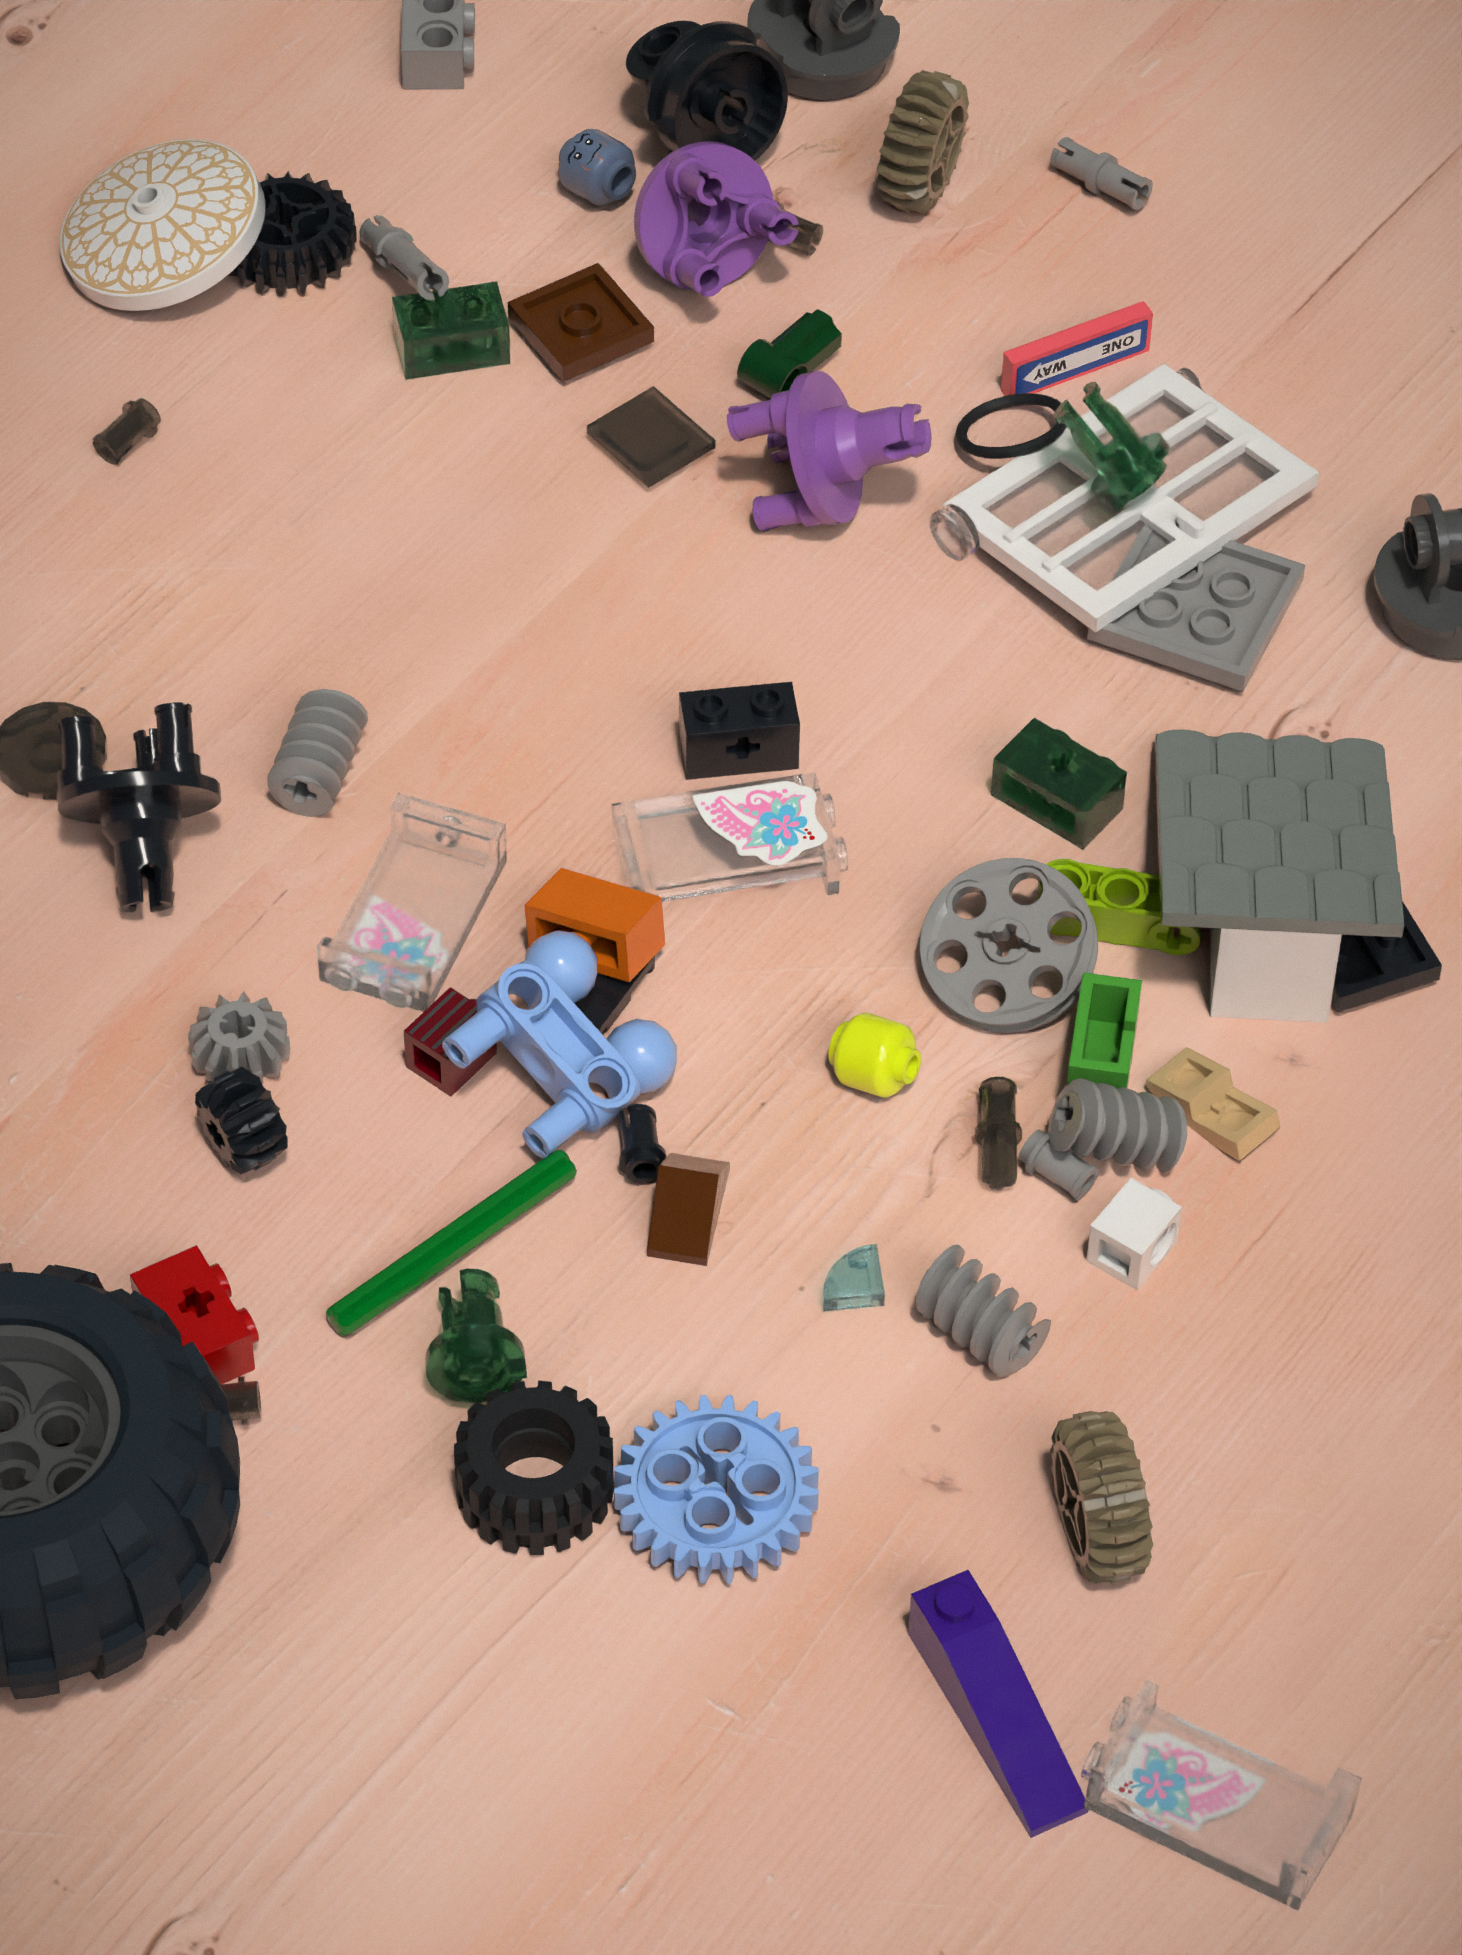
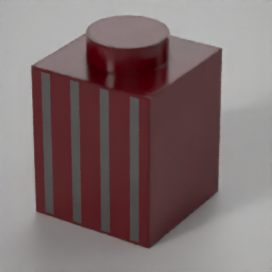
M451 987L404 1030L406 1068L450 1097L497 1054L496 1043L466 1068L456 1066L448 1058L442 1047L443 1041L477 1013V999H468Z

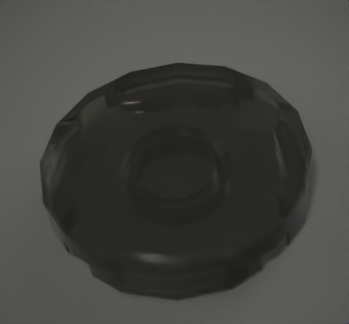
M41 702L21 708L5 719L0 726L1 781L17 794L29 797L28 792L42 794L43 800H57V772L63 769L60 729L58 728L59 720L72 716L95 718L97 767L102 768L103 763L107 760L108 746L100 721L86 709L66 702Z

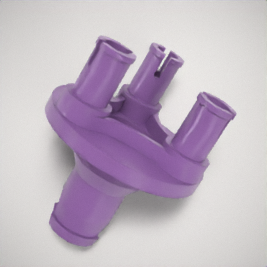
M713 141L697 142L683 146L662 159L645 180L636 202L634 214V231L638 248L651 269L677 287L695 290L697 293H702L701 295L705 297L716 295L724 285L743 275L759 258L768 239L776 245H788L794 241L799 231L788 226V223L793 226L799 225L798 220L790 212L781 210L778 203L773 200L769 181L761 167L744 152L730 145Z
M823 371L800 374L793 381L790 390L775 393L770 400L742 406L735 405L728 408L730 414H727V426L734 441L739 442L747 438L768 434V449L779 446V451L770 453L771 458L777 464L790 460L798 485L796 491L765 497L758 496L754 499L753 517L755 524L762 532L803 523L806 527L849 522L857 513L860 505L863 477L872 467L903 461L910 457L918 458L929 452L931 448L932 435L929 419L914 422V415L921 412V405L907 403L903 407L891 406L859 412L849 407L837 383Z

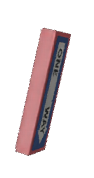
M1142 301L1005 351L1003 353L1001 391L1005 396L1022 393L1034 394L1148 352L1150 350L1153 312Z

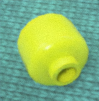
M868 1012L852 1017L849 1022L841 1023L835 1030L829 1045V1062L834 1066V1072L839 1082L882 1098H888L898 1093L905 1084L912 1083L920 1070L921 1053L916 1049V1038L911 1028L902 1023Z

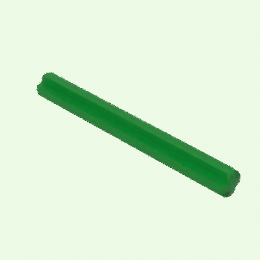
M557 1150L331 1305L326 1311L327 1319L339 1335L346 1336L353 1333L575 1178L577 1174L575 1165L564 1151Z

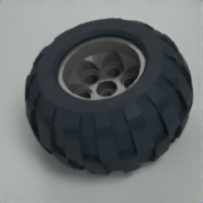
M1 1263L0 1687H10L14 1699H26L59 1694L60 1680L75 1677L89 1671L98 1680L120 1672L142 1659L147 1646L146 1639L152 1635L165 1636L171 1628L176 1631L202 1600L211 1583L210 1567L212 1563H221L232 1541L240 1509V1456L238 1438L229 1414L228 1399L219 1380L193 1341L182 1346L181 1334L164 1310L135 1290L131 1294L122 1288L111 1292L106 1291L95 1273L60 1265H48L40 1274L14 1272L11 1263ZM69 1443L67 1446L56 1447L59 1444Z

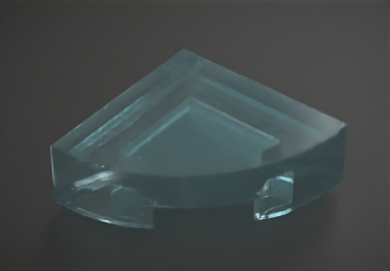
M877 1244L856 1248L842 1256L832 1266L824 1283L823 1311L884 1306L885 1291Z

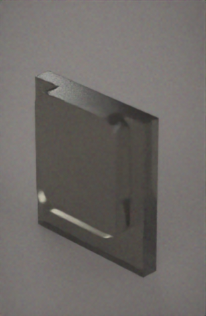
M654 386L587 425V434L648 488L716 448V440Z

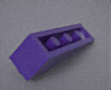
M963 1571L912 1593L908 1635L1030 1838L1088 1813L1089 1805L1013 1647L997 1615L970 1571Z

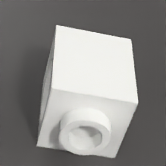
M1130 1178L1090 1225L1087 1262L1138 1291L1177 1244L1182 1206L1173 1202L1163 1191L1148 1188Z

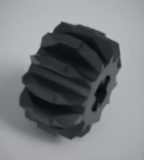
M244 1067L219 1074L195 1093L196 1115L202 1122L203 1133L208 1136L212 1149L219 1153L223 1164L237 1173L243 1174L252 1169L256 1171L271 1163L272 1160L276 1159L277 1155L288 1148L287 1126L281 1119L280 1108L274 1103L271 1091L264 1088L260 1077Z

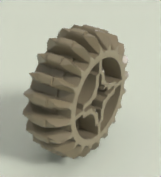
M922 70L920 73L916 72L903 86L902 94L896 98L893 113L889 114V124L884 132L883 145L879 150L881 156L877 166L879 173L877 185L880 198L896 206L897 209L912 212L913 210L924 214L928 209H932L936 205L938 197H943L946 185L950 184V177L953 170L956 169V162L959 153L962 151L961 145L966 134L965 125L969 117L967 113L969 100L966 85H963L959 80L950 78L951 75L934 71V73Z
M1088 1411L1073 1414V1418L1058 1421L1051 1437L1052 1447L1050 1452L1053 1459L1051 1470L1054 1476V1491L1058 1501V1512L1061 1515L1063 1529L1066 1533L1069 1547L1074 1554L1076 1566L1081 1568L1082 1575L1089 1582H1094L1095 1584L1101 1582H1110V1584L1130 1580L1131 1576L1144 1574L1152 1558L1151 1550L1154 1544L1151 1537V1529L1153 1525L1149 1515L1150 1503L1147 1500L1145 1490L1146 1482L1143 1480L1140 1460L1137 1459L1135 1454L1134 1441L1129 1438L1127 1427L1114 1412Z

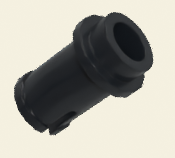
M633 1104L627 1106L630 1123L627 1112L621 1110L618 1115V1124L621 1128L624 1149L620 1153L619 1164L620 1169L627 1174L629 1179L638 1183H647L657 1179L659 1164L666 1158V1151L658 1143L655 1110L646 1104Z

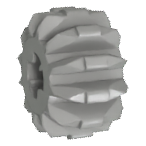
M243 991L237 1001L229 1002L219 994L215 1004L216 1008H199L197 1023L190 1025L188 1033L189 1048L192 1049L191 1060L193 1067L196 1068V1073L206 1074V1080L211 1081L212 1078L225 1071L231 1072L237 1068L244 1067L260 1077L262 1083L263 1077L279 1078L282 1062L287 1061L290 1054V1040L287 1036V1022L282 1012L273 1011L267 997L250 1003V999Z

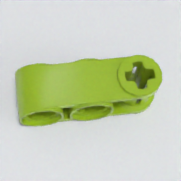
M1057 859L1046 864L1064 874L1079 889L1093 915L1099 941H1105L1113 945H1129L1160 950L1171 955L1189 954L1198 948L1201 940L1199 927L1161 925L1159 875L1136 872L1127 868H1110L1079 863L1071 859ZM1038 881L1037 900L1043 893V884ZM1071 917L1062 918L1052 926L1050 933L1079 937L1082 924L1077 919ZM1174 927L1179 928L1177 938L1173 937Z

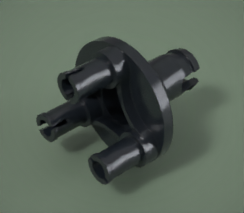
M164 703L154 708L157 728L149 729L150 736H146L145 730L133 733L137 768L103 771L102 768L97 767L95 718L72 716L60 719L58 722L63 769L57 772L58 812L72 820L101 824V832L114 847L116 883L120 893L117 899L121 910L126 912L136 911L137 903H143L144 901L142 877L148 880L151 912L162 911L173 906L175 892L172 891L174 872L171 843L181 828V818L204 813L215 808L221 802L220 783L212 777L201 774L200 756L194 753L192 705L188 703Z

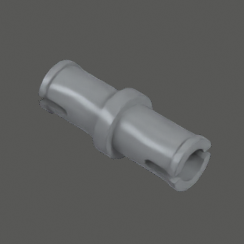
M1064 137L1057 143L1060 147L1066 149V153L1056 148L1053 149L1050 159L1051 166L1085 182L1086 189L1097 195L1104 192L1128 204L1134 210H1139L1146 204L1143 200L1137 198V194L1147 199L1151 195L1153 188L1152 180L1118 165L1117 158L1106 152L1097 154L1077 144L1069 137Z

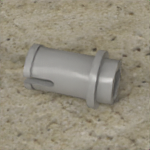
M1040 1129L1036 1130L1027 1139L1019 1154V1159L1026 1163L1025 1170L1033 1175L1039 1172L1071 1194L1072 1198L1077 1201L1090 1191L1099 1175L1097 1167L1090 1165L1070 1150L1062 1153L1052 1149L1049 1142V1132L1046 1134Z

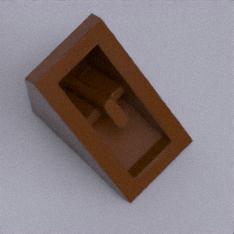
M670 1153L659 1164L647 1257L707 1266L730 1171V1162Z

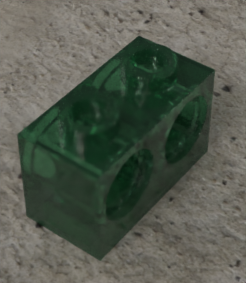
M497 281L449 288L441 297L434 291H431L435 300L424 299L418 293L392 297L394 338L405 380L510 364L509 323Z

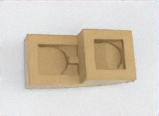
M1188 1047L1183 1049L1146 1080L1148 1089L1158 1098L1166 1096L1180 1103L1184 1109L1187 1126L1206 1141L1238 1161H1241L1280 1128L1276 1109L1233 1087L1229 1068Z

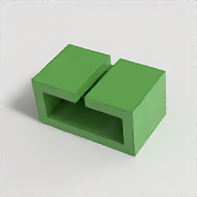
M1083 972L1068 1066L1067 1085L1072 1080L1083 1078L1095 1084L1106 1083L1114 1086L1116 1089L1121 1087L1128 1088L1138 1023L1142 980Z

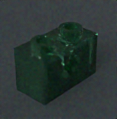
M1033 718L993 758L991 796L1084 850L1123 810L1127 771L1118 767L1111 759L1099 756L1075 742L1065 732L1053 729L1038 719Z

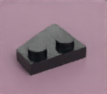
M1403 901L1404 929L1402 938L1361 935L1341 936L1334 981V1007L1337 1012L1440 980L1442 964Z

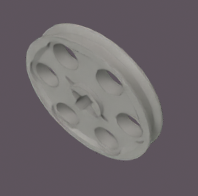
M1001 858L987 861L971 867L955 877L940 891L931 904L924 919L920 937L922 967L928 983L939 1001L948 1011L963 1022L982 1030L999 1033L1031 1030L1051 1022L1067 1011L1079 998L1083 972L1093 974L1098 955L1096 924L1079 889L1058 870L1046 864L1024 858ZM1032 878L1040 881L1043 884V893L1036 902L1029 905H1020L1013 901V889L1021 880ZM974 892L986 897L985 910L978 917L963 919L956 915L955 908L962 896ZM1071 917L1077 919L1082 924L1081 933L1074 942L1058 944L1050 939L1052 926L1062 918ZM1011 934H1015L1020 945L1023 947L1020 950L1010 949L1007 957H1003L995 943L998 941L1007 942ZM959 946L967 951L965 965L954 973L940 971L937 968L939 954L947 947ZM1046 971L1057 972L1063 977V984L1061 990L1056 995L1044 999L1032 994V983L1039 974ZM989 985L1003 988L1006 992V997L1003 1005L998 1010L987 1013L975 1008V997L982 988Z

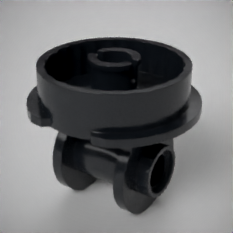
M674 21L650 30L631 47L626 58V68L636 84L647 87L643 109L646 118L653 121L660 139L668 149L667 155L692 143L713 141L730 145L756 161L776 138L787 110L788 88L786 77L775 57L754 44L756 37L746 26L730 21H717L703 25L693 21Z

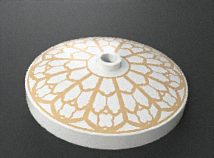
M197 139L174 140L155 144L129 154L113 163L97 175L81 191L71 205L62 225L60 234L61 257L77 288L90 300L100 305L126 311H144L171 306L186 301L211 288L242 262L255 244L262 229L265 217L264 193L248 161L241 154L223 144Z

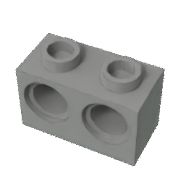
M465 0L402 1L401 64L403 90L464 89L465 68H474V37H465V34H475V3H465Z

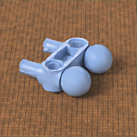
M558 930L536 939L528 948L525 960L507 968L497 982L480 994L476 1002L477 1013L446 1037L442 1043L448 1058L456 1066L466 1068L498 1041H501L553 1099L555 1104L526 1127L522 1133L523 1139L530 1150L541 1158H546L579 1130L594 1133L600 1128L607 1126L621 1110L638 1098L640 1094H647L665 1086L674 1075L677 1064V1045L669 1031L655 1021L631 1020L614 1028L606 1039L574 1004V1002L586 997L595 985L597 956L591 945L579 935L573 932ZM508 994H514L524 999L529 1006V1010L515 1006ZM589 1083H595L603 1087L609 1099L596 1096L590 1089Z

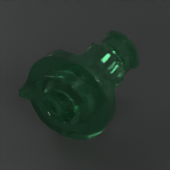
M1090 382L1083 387V391L1086 393L1083 402L1113 437L1108 443L1104 445L1068 399L1059 405L1053 417L1059 424L1064 423L1067 426L1074 443L1099 472L1091 485L1092 492L1101 502H1106L1118 512L1121 511L1128 501L1144 493L1162 476L1167 467L1163 459L1167 455L1170 446L1160 433H1152L1141 438L1118 408L1102 397L1100 386L1096 382Z
M467 1268L459 1270L462 1302L453 1298L451 1290L447 1287H439L438 1298L443 1307L440 1319L441 1334L430 1343L425 1355V1366L430 1385L442 1396L459 1402L482 1403L487 1402V1393L497 1388L503 1393L511 1391V1383L521 1382L523 1378H527L526 1359L521 1340L512 1331L503 1327L502 1312L496 1301V1298L500 1296V1287L497 1279L489 1272Z

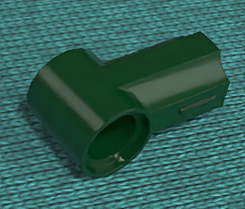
M819 309L813 313L806 312L771 343L765 339H758L753 342L739 362L737 370L738 379L771 399L775 393L790 390L797 376L812 372L841 347L842 333L836 328L832 317Z

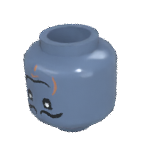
M586 129L567 140L560 150L558 173L562 185L594 205L605 206L620 200L629 193L634 185L636 168L632 150L624 143L601 130Z

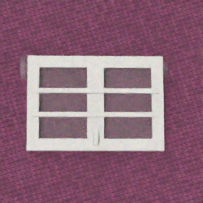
M1163 364L1069 423L1061 436L1054 442L1032 453L1017 456L943 503L942 508L931 515L930 529L935 542L948 557L960 561L981 547L1096 633L1137 606L1145 598L1148 599L1154 595V592L1160 588L1169 585L1173 579H1178L1196 567L1199 561L1204 562L1222 550V546L1228 541L1237 540L1318 486L1319 472L1201 390L1200 381L1193 371L1188 368H1181L1175 372Z

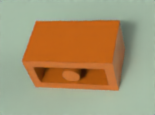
M560 868L524 905L528 947L539 937L557 930L576 933L591 945L597 956V973L630 982L665 945L662 897L568 869Z

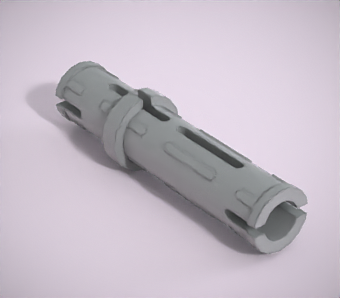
M379 215L374 216L378 226L369 218L363 222L359 231L360 239L374 254L378 255L375 256V259L380 265L386 269L395 270L424 299L435 300L430 289L439 297L444 295L449 286L447 273L433 263L411 242L414 239L408 232L402 228L393 227L390 221Z

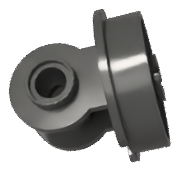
M754 0L749 9L747 28L756 37V45L774 56L782 67L787 81L788 92L801 97L820 100L854 96L873 86L882 76L886 62L893 56L900 35V24L895 17L890 15L884 16L880 10L883 0Z
M1432 493L1419 494L1415 496L1412 502L1410 517L1405 519L1403 531L1392 536L1384 544L1377 556L1374 570L1375 588L1381 600L1384 618L1391 630L1400 639L1427 654L1444 658L1462 659V508L1442 510L1435 495Z

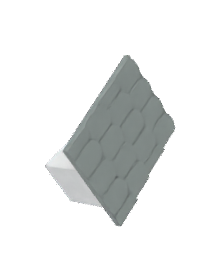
M1185 729L1169 730L1156 734L1154 751L1161 925L1210 928V1017L1328 1023L1341 936L1361 935L1402 938L1404 915L1400 872H1398L1389 782H1387L1385 749L1383 745L1360 738H1344L1334 742H1321L1316 738L1301 735H1288L1274 740L1264 739L1261 736L1243 732H1233L1213 737L1201 732Z

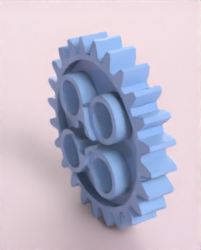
M706 1395L700 1396L699 1410L692 1412L681 1400L675 1401V1418L669 1419L663 1413L656 1410L653 1412V1431L636 1426L634 1428V1445H622L621 1465L615 1466L614 1487H616L614 1489L615 1510H620L621 1530L633 1531V1548L635 1551L652 1545L651 1564L656 1567L662 1564L668 1558L673 1559L674 1576L677 1578L682 1576L689 1566L698 1568L700 1583H706L712 1569H720L724 1580L728 1584L733 1582L734 1568L743 1566L752 1578L758 1577V1560L763 1558L775 1567L780 1566L781 1546L797 1552L800 1547V1532H811L812 1511L818 1510L819 1490L817 1488L819 1471L818 1467L811 1466V1446H799V1429L792 1427L780 1432L781 1414L777 1411L761 1420L757 1417L758 1402L754 1400L747 1405L743 1412L736 1411L732 1395L726 1396L721 1409H713ZM716 1449H727V1450H730L731 1452H728V1453H717V1452H714V1450H716ZM666 1481H677L681 1484L669 1486L662 1483ZM755 1491H764L770 1494L766 1496H757L751 1493ZM713 1523L720 1525V1527L707 1529L701 1527V1525Z

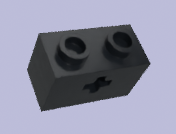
M792 681L679 692V741L686 780L799 769L800 721Z

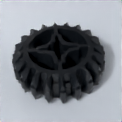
M289 170L282 178H273L267 173L265 180L259 182L265 198V217L261 232L250 252L228 275L238 276L243 287L256 283L261 294L270 288H277L282 296L287 289L297 288L304 294L307 285L310 284L324 288L327 277H340L341 268L351 262L355 242H357L354 212L351 210V204L346 203L342 190H332L328 180L314 183L310 173L305 174L300 179L293 178Z

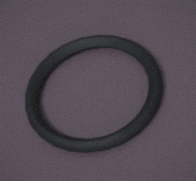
M1033 393L1007 395L985 402L968 412L957 426L956 439L958 445L964 451L977 457L987 459L1017 457L1042 449L1054 442L1067 427L1069 415L1066 407L1059 400L1047 395ZM1039 405L1051 408L1057 415L1055 426L1038 438L1012 446L985 447L973 444L967 437L968 428L976 420L994 411L1012 406Z

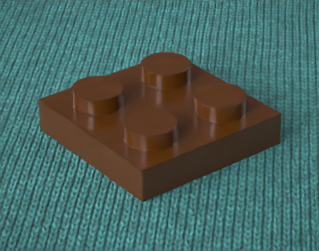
M599 263L508 302V318L563 382L654 342V326Z

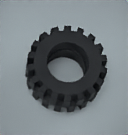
M538 1380V1386L526 1388L525 1381L511 1383V1391L503 1393L497 1388L487 1393V1404L483 1405L475 1402L467 1411L468 1421H460L456 1431L457 1443H454L456 1496L459 1508H464V1520L471 1529L480 1526V1538L492 1545L498 1539L502 1540L503 1550L516 1554L519 1547L530 1548V1555H544V1547L553 1545L557 1552L571 1548L570 1538L574 1536L581 1541L585 1540L593 1533L592 1522L602 1524L608 1514L607 1503H612L614 1493L613 1438L610 1437V1426L605 1416L597 1417V1405L589 1398L580 1402L577 1401V1390L565 1385L561 1391H556L552 1389V1382ZM531 1457L547 1458L563 1466L557 1472L539 1478L521 1477L505 1469L518 1460Z

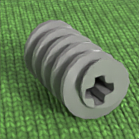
M328 689L310 691L300 698L295 707V713L288 724V730L282 739L281 747L275 756L274 765L267 776L268 788L273 798L284 808L294 814L307 817L322 816L332 810L335 805L333 799L337 797L341 790V781L347 775L348 764L355 755L354 748L359 743L362 737L361 731L368 722L367 711L359 701L348 694Z
M1083 1078L1072 1080L1063 1088L1056 1099L1049 1123V1142L1052 1149L1057 1152L1063 1153L1071 1148L1074 1154L1081 1157L1088 1156L1092 1152L1094 1158L1100 1161H1107L1113 1157L1116 1163L1124 1166L1134 1161L1135 1166L1143 1170L1153 1168L1156 1164L1161 1173L1170 1171L1177 1164L1184 1151L1187 1139L1186 1116L1184 1109L1177 1100L1166 1096L1158 1098L1156 1095L1148 1092L1137 1093L1125 1087L1116 1089L1112 1085L1106 1083L1095 1084Z
M952 1245L933 1262L923 1276L916 1296V1309L925 1318L934 1319V1324L942 1332L952 1333V1338L958 1345L970 1347L971 1354L978 1361L988 1362L989 1368L997 1376L1006 1377L1018 1372L1034 1358L1044 1344L1050 1331L1051 1320L1044 1319L1032 1326L1031 1324L1037 1313L1036 1306L1032 1302H1027L1013 1311L1018 1302L1019 1293L1012 1287L1005 1289L995 1296L1001 1283L999 1276L991 1273L977 1282L982 1273V1263L977 1259H971L960 1267L965 1251L960 1245Z

